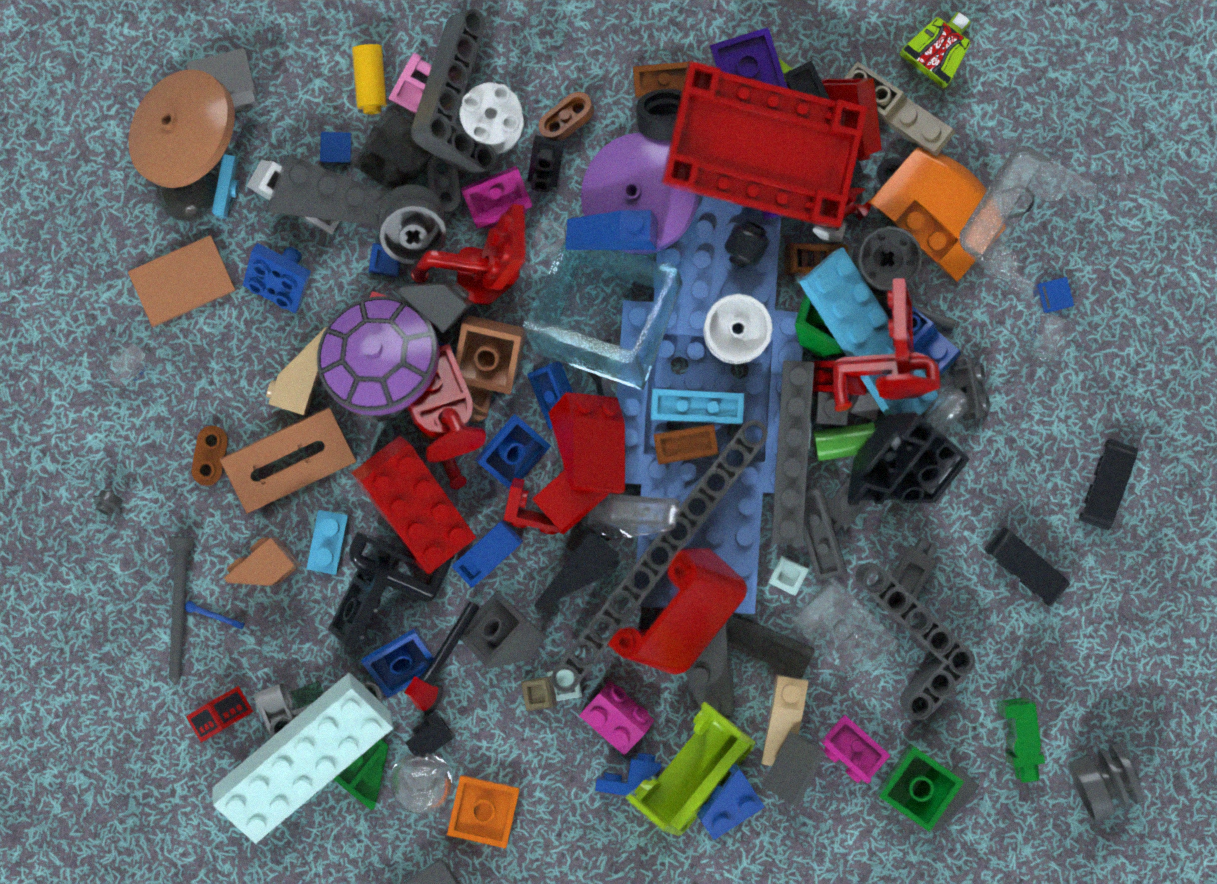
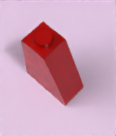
M874 78L821 79L830 100L836 101L839 99L868 107L857 158L859 161L870 159L871 154L882 150Z

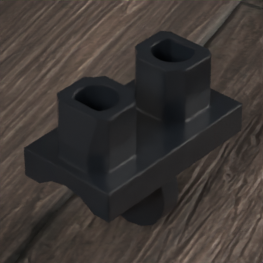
M535 135L527 178L528 182H532V190L547 193L550 186L557 188L565 141H554L550 138L544 139L539 135Z

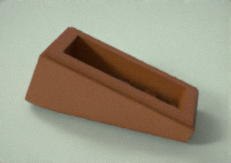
M789 243L784 246V275L806 276L821 263L820 251H825V258H827L832 251L844 247L848 254V244ZM808 251H813V267H808ZM797 252H800V267L797 265Z

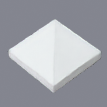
M842 221V225L839 228H827L826 226L815 224L813 232L822 242H841L847 223Z

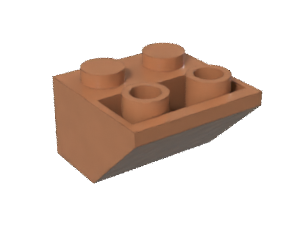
M262 537L250 548L253 552L247 558L239 557L227 567L226 570L229 574L224 579L227 583L274 586L279 585L301 564L278 537Z

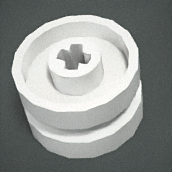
M742 294L726 296L716 302L708 312L703 327L705 344L712 355L722 362L735 365L748 363L760 356L770 342L772 333L771 317L764 305L755 298ZM736 323L742 324L741 330L743 333L735 334L732 331V326H735Z

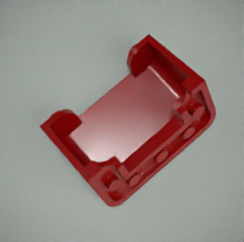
M710 548L684 549L677 553L668 567V575L671 582L679 589L678 593L649 630L646 628L639 631L633 627H625L616 632L608 645L618 655L674 675L685 673L691 668L747 595V585L743 578Z

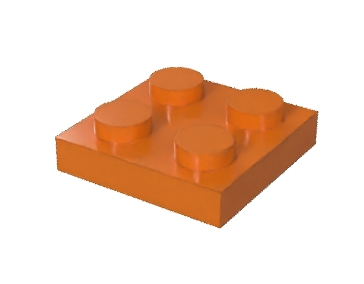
M461 774L447 835L506 849L520 788Z

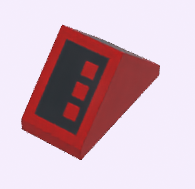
M237 686L192 712L186 718L202 743L254 711L240 687Z

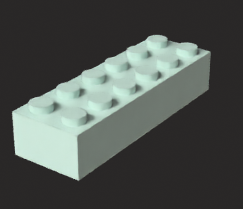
M350 672L347 673L212 788L213 806L256 844L391 731L393 725L390 711Z

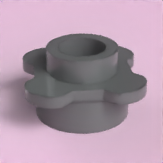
M101 490L98 496H93V503L97 505L96 510L107 516H112L113 513L121 515L120 506L123 500L120 497L105 490Z

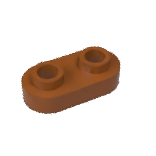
M574 92L568 95L541 117L538 125L540 133L544 139L550 138L554 141H563L591 119L594 114V104L586 93ZM579 108H584L580 113H576ZM555 127H560L557 131L552 132Z
M218 426L203 428L197 437L191 472L194 480L201 485H214L223 475L224 468L220 458L227 454L229 439L227 433ZM210 435L217 437V443L214 446H209L207 443V438ZM204 465H209L212 469L209 476H204L201 472Z

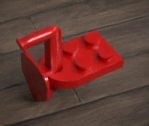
M512 203L505 214L500 216L497 224L489 230L483 249L465 247L458 254L427 251L411 271V278L417 283L425 282L429 277L428 271L431 267L455 270L457 283L470 294L468 298L474 304H492L519 279V268L526 261L524 205Z
M905 278L893 279V290H888L889 309H892L893 318L888 320L889 336L892 338L893 347L895 348V354L843 357L836 360L833 367L835 411H845L852 406V402L848 399L847 377L892 374L881 376L875 380L879 396L888 400L914 399L941 387L940 370L937 363L923 354L914 352L912 298ZM914 370H926V378L915 376Z
M450 344L439 347V362L432 382L425 392L407 407L415 425L425 434L438 438L437 441L427 448L426 458L430 463L442 461L450 480V488L457 490L465 486L467 479L465 476H462L454 457L480 448L485 443L487 434L484 429L467 427L472 416L473 401Z

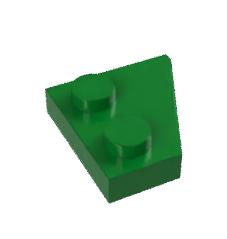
M382 738L333 778L335 782L371 811L377 803L389 744Z

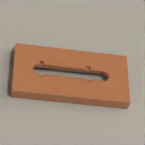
M329 406L221 457L220 462L248 514L355 463L356 458ZM315 441L324 443V449L259 481L251 478V473L257 468H261Z

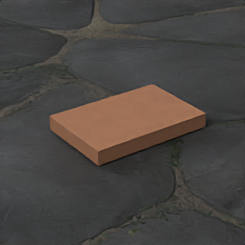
M212 235L128 271L153 328L236 291Z

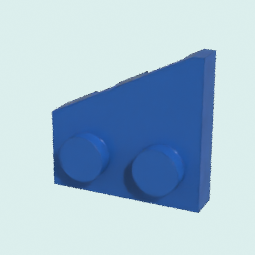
M737 763L730 767L731 775L723 786L717 785L712 792L710 800L704 803L697 813L713 840L765 807Z

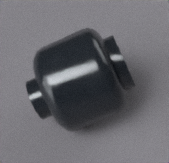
M748 220L744 224H735L724 244L726 252L731 255L728 260L742 268H745L747 264H759L770 243L769 238L766 236L767 230Z

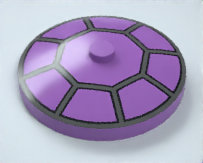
M387 296L366 298L343 309L325 329L317 351L318 372L326 390L340 405L350 411L363 415L390 414L416 401L432 382L439 362L438 338L429 320L411 303Z

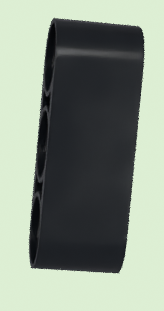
M1108 438L1104 444V447H1106L1104 456L1100 455L1094 475H1096L1094 484H1090L1084 500L1086 507L1084 512L1079 514V521L1107 531L1111 528L1138 453V448Z
M1004 526L984 548L988 555L994 556L997 559L996 562L1011 575H1016L1026 588L1033 594L1039 595L1049 607L1055 603L1071 584L1063 575Z

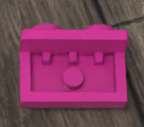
M517 165L461 188L477 229L481 227L484 229L494 227L499 221L500 216L505 214L512 203L524 205V214L528 211V208L533 206Z
M611 681L607 682L602 690L579 714L586 723L624 756L645 735L654 722V719L645 708L637 705L626 695V692L621 687L616 686Z
M845 714L820 741L825 746V755L834 763L840 759L846 764L848 768L844 772L857 783L863 780L869 784L872 781L871 777L891 756Z

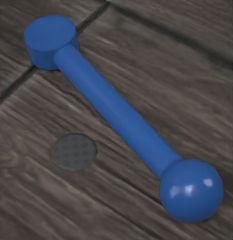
M193 601L185 603V610L188 613L197 612L236 628H244L245 623L198 607Z

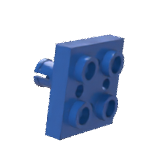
M257 242L251 251L242 286L248 288L252 293L261 295L274 302L280 308L287 309L296 314L302 304L311 271L298 264L301 261L302 255L297 249L286 247L283 254L280 255Z

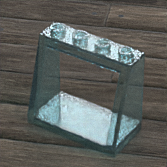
M565 239L522 325L534 353L643 390L650 376L683 285L679 270L668 262H661L660 264L649 260L640 253L630 254L622 250H566ZM580 264L661 290L632 351L558 326Z

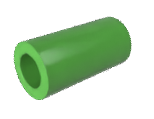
M870 422L813 431L817 461L857 455L877 429L874 423Z

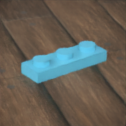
M652 389L651 420L743 424L744 393Z

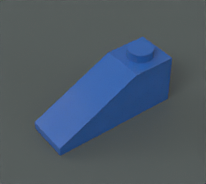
M619 210L567 219L565 249L657 250L658 219L651 210Z

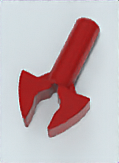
M855 187L849 189L843 219L850 214H855L860 221L868 214L871 208L869 200L863 205L854 204L856 196L865 191V188Z

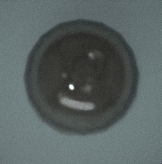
M208 172L196 182L183 187L166 188L157 185L156 196L160 207L168 216L178 221L193 222L204 218L212 211L217 185L212 174Z

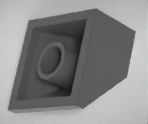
M413 282L402 286L398 290L406 300L441 332H446L456 327L473 304L468 298L470 295L468 291L458 283L453 285L451 282Z
M496 591L475 614L460 640L488 669L527 660L547 637L502 594Z

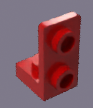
M514 477L510 486L503 521H508L512 526L518 528H526L527 526L539 528L545 534L555 535L561 533L546 514L525 509L529 491L523 490L525 485L524 479Z

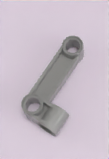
M368 681L362 683L365 688H373L377 692V699L380 702L383 701L384 693L376 682ZM283 682L254 693L257 708L264 719L271 738L278 733L277 724L280 721L291 722L311 705L293 710L291 698Z

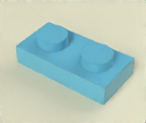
M318 510L307 570L337 575L348 515Z

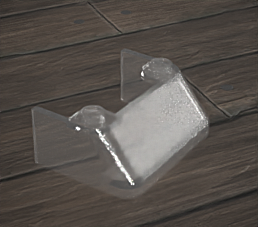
M1017 147L1010 153L959 235L961 248L993 276L1035 299L1037 296L1036 284L1016 273L1018 258L1012 250L1004 245L1035 196L1045 202L1054 203L1061 200L1068 189L1071 188L1096 203L1099 198L1098 185L1031 147Z

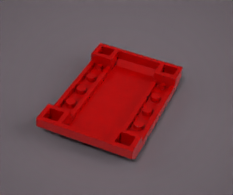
M690 61L687 66L661 183L674 189L821 226L841 227L868 107L839 99L836 101L722 72L720 71L721 68Z

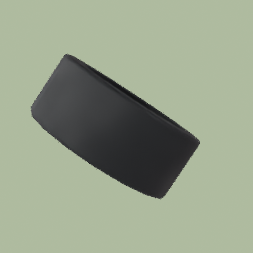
M676 89L654 90L638 100L636 105L637 125L643 135L654 140H671L682 91ZM666 112L676 113L671 116H655L656 114Z

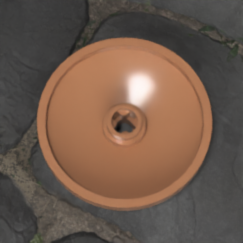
M183 70L165 77L145 95L134 114L129 131L130 157L136 170L144 178L166 188L183 187L205 176L218 163L230 142L235 121L233 100L224 84L206 72Z

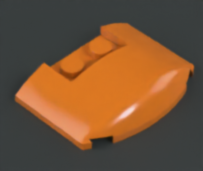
M916 147L869 200V203L895 227L902 228L911 233L920 244L921 251L956 282L961 279L1005 228L994 199L973 173L956 160L942 153H939L936 157L920 147Z

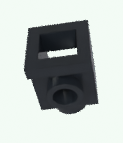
M438 711L431 716L434 722L430 724L426 719L412 729L415 735L406 741V745L415 757L421 755L424 760L455 737Z

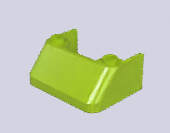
M706 702L701 705L703 709L699 711L693 720V723L696 724L693 729L695 733L658 779L644 780L635 790L637 796L629 794L626 797L632 805L660 829L676 836L682 835L698 817L697 813L704 803L710 800L712 792L717 785L723 786L730 777V767L735 763L740 766L756 744V741Z

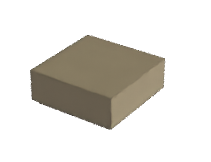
M552 676L521 681L526 711L558 706L555 689L551 681Z

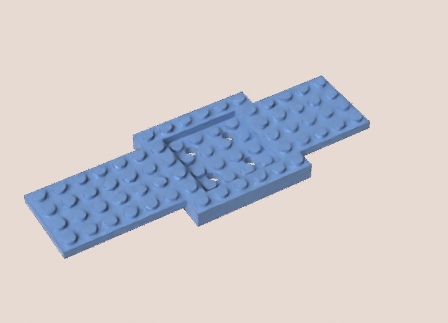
M699 195L697 211L686 232L674 244L657 252L653 302L623 300L617 398L625 421V484L641 485L637 562L732 439L727 434L729 424L683 422L684 429L714 424L719 455L658 465L653 434L668 432L666 428L668 421L651 420L652 389L744 393L742 425L750 420H758L766 426L768 437L682 550L710 548L743 578L747 585V595L734 613L755 614L763 493L774 494L783 360L802 361L803 346L799 343L795 329L798 312L775 311L781 216L764 221L761 210ZM748 220L767 230L766 236L769 238L770 243L759 264H747L745 268H742L728 260L731 255L726 252L724 244L734 225L738 223L744 224ZM736 294L751 296L762 303L768 311L772 323L770 342L760 356L745 363L748 366V374L742 379L735 378L732 375V364L722 362L712 355L705 344L703 334L705 318L713 305L726 296ZM736 323L735 326H732V331L737 335L742 334V324ZM677 357L684 358L688 363V370L681 375L673 373L670 367L671 361ZM749 426L745 430V437L749 442L756 443L760 441L762 433L758 427ZM730 450L726 455V461L732 467H739L743 462V456L737 450ZM712 474L707 480V485L710 490L718 492L724 487V479L718 474ZM694 498L690 501L688 509L692 515L700 516L705 512L706 505L703 500ZM677 522L670 527L669 533L674 540H682L687 534V529L684 524ZM656 547L652 550L651 560L653 563L661 565L667 561L668 552L665 548ZM668 569L641 602L640 607L666 608L678 593L679 589L669 579ZM644 571L636 572L634 587L638 589L647 587L650 581L649 575Z

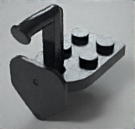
M357 531L349 549L350 560L357 571L328 630L344 645L355 649L358 642H361L367 633V623L371 615H374L380 607V597L385 585L425 602L432 601L439 592L449 571L451 561L454 559V555L435 569L428 583L392 568L396 558L414 564L416 559L386 541ZM367 543L379 548L376 554H370L368 557L361 555Z

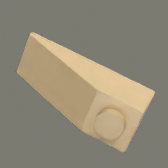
M327 327L278 374L276 381L271 380L266 397L270 398V405L307 416L319 379L317 351L321 337Z
M776 674L761 761L762 765H773L790 731L799 734L808 680Z

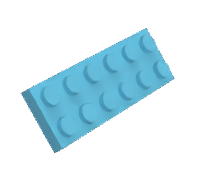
M844 247L832 252L799 281V284L847 357L895 354L893 341L889 336V318ZM914 370L915 376L926 378L922 370ZM892 374L860 376L885 417L888 414L917 412L921 415L939 398L934 390L914 399H883L879 396L875 380L881 376Z

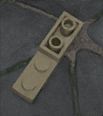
M857 61L844 77L874 78L878 118L914 145L917 143L936 157L955 134L952 127L908 99L903 91Z

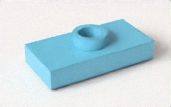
M224 154L222 157L212 213L219 218L227 219L231 197L236 198L238 194L239 180H236L235 177L239 160L235 156Z

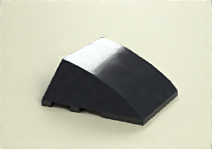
M917 412L888 414L853 459L847 501L849 505H858L859 501L873 500L875 504H883L886 500H900L902 504L936 503L970 458Z

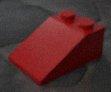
M566 392L548 413L570 490L622 494L625 491V421L618 398Z

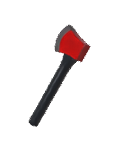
M471 601L465 607L428 668L418 678L414 676L404 692L423 717L430 715L437 708L443 694V687L434 685L435 679L480 608Z

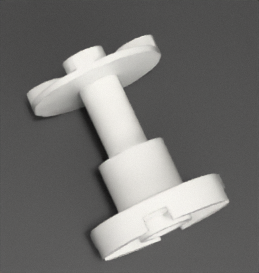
M483 83L471 89L463 97L460 119L467 134L476 141L490 144L496 154L504 153L515 146L523 132L524 119L517 96L506 85Z

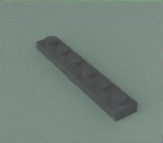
M783 360L771 544L802 546L814 362Z

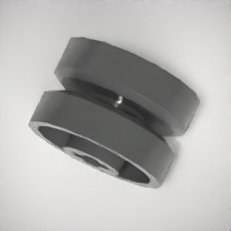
M405 185L395 188L384 197L379 205L378 213L379 239L383 250L391 258L402 263L417 264L425 252L442 250L447 235L445 210L441 199L432 190L419 185Z

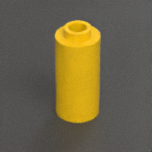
M364 44L352 47L357 109L363 110V114L366 115L381 113V108L387 107L382 45Z

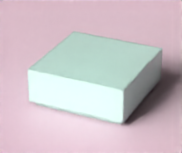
M781 555L768 583L796 596L809 569Z
M568 669L560 670L557 673V681L563 686L571 685L574 681V674ZM553 671L547 672V676H552ZM580 683L569 692H561L554 687L557 701L582 697Z

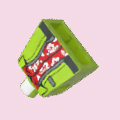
M959 12L955 13L948 24L941 18L936 17L902 49L899 55L945 89L952 80L971 44L962 35L971 22Z

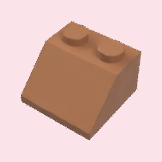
M469 315L461 326L455 358L466 385L511 394L522 359L528 328Z

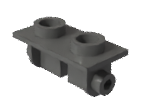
M968 358V365L966 364V359L954 361L955 367H952L955 388H967V393L956 394L959 415H963V421L976 419L975 413H977V418L987 417V411L990 410V400L988 394L983 393L982 381L985 380L983 364L978 362V358Z

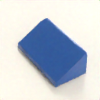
M561 361L550 363L527 374L549 430L553 429L548 412L566 392L573 393Z

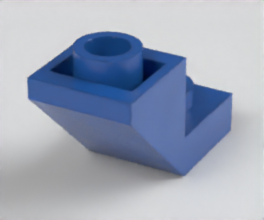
M912 305L914 352L933 359L939 366L941 376L961 355V352L937 331L931 320Z
M502 519L451 566L472 588L511 554L523 540Z
M638 753L637 758L631 757L627 781L621 780V774L604 772L603 777L597 776L595 791L626 796L644 780H648L660 771L661 761H655L656 755Z

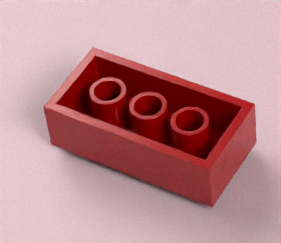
M398 436L351 472L354 479L409 555L416 559L415 563L426 574L432 573L477 538L411 444L402 437Z

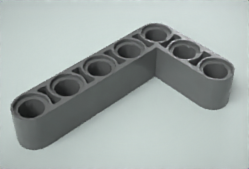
M468 9L451 15L446 21L411 128L412 138L416 144L467 175L491 170L497 163L496 152L490 144L476 141L466 133L463 127L455 123L486 26L483 14L477 9Z
M864 563L856 571L855 578L858 585L935 656L900 696V705L906 713L916 720L927 719L972 671L976 661L975 655L886 570L874 563ZM877 571L878 580L873 585H868V575L871 572ZM898 591L900 595L898 602L894 605H889V596L893 592ZM920 612L921 619L919 623L910 625L912 614ZM937 632H942L940 643L932 645L933 635ZM963 652L961 663L953 665V657L957 653ZM941 674L943 676L941 685L935 688L932 687L934 677ZM922 697V705L918 709L912 710L913 700Z

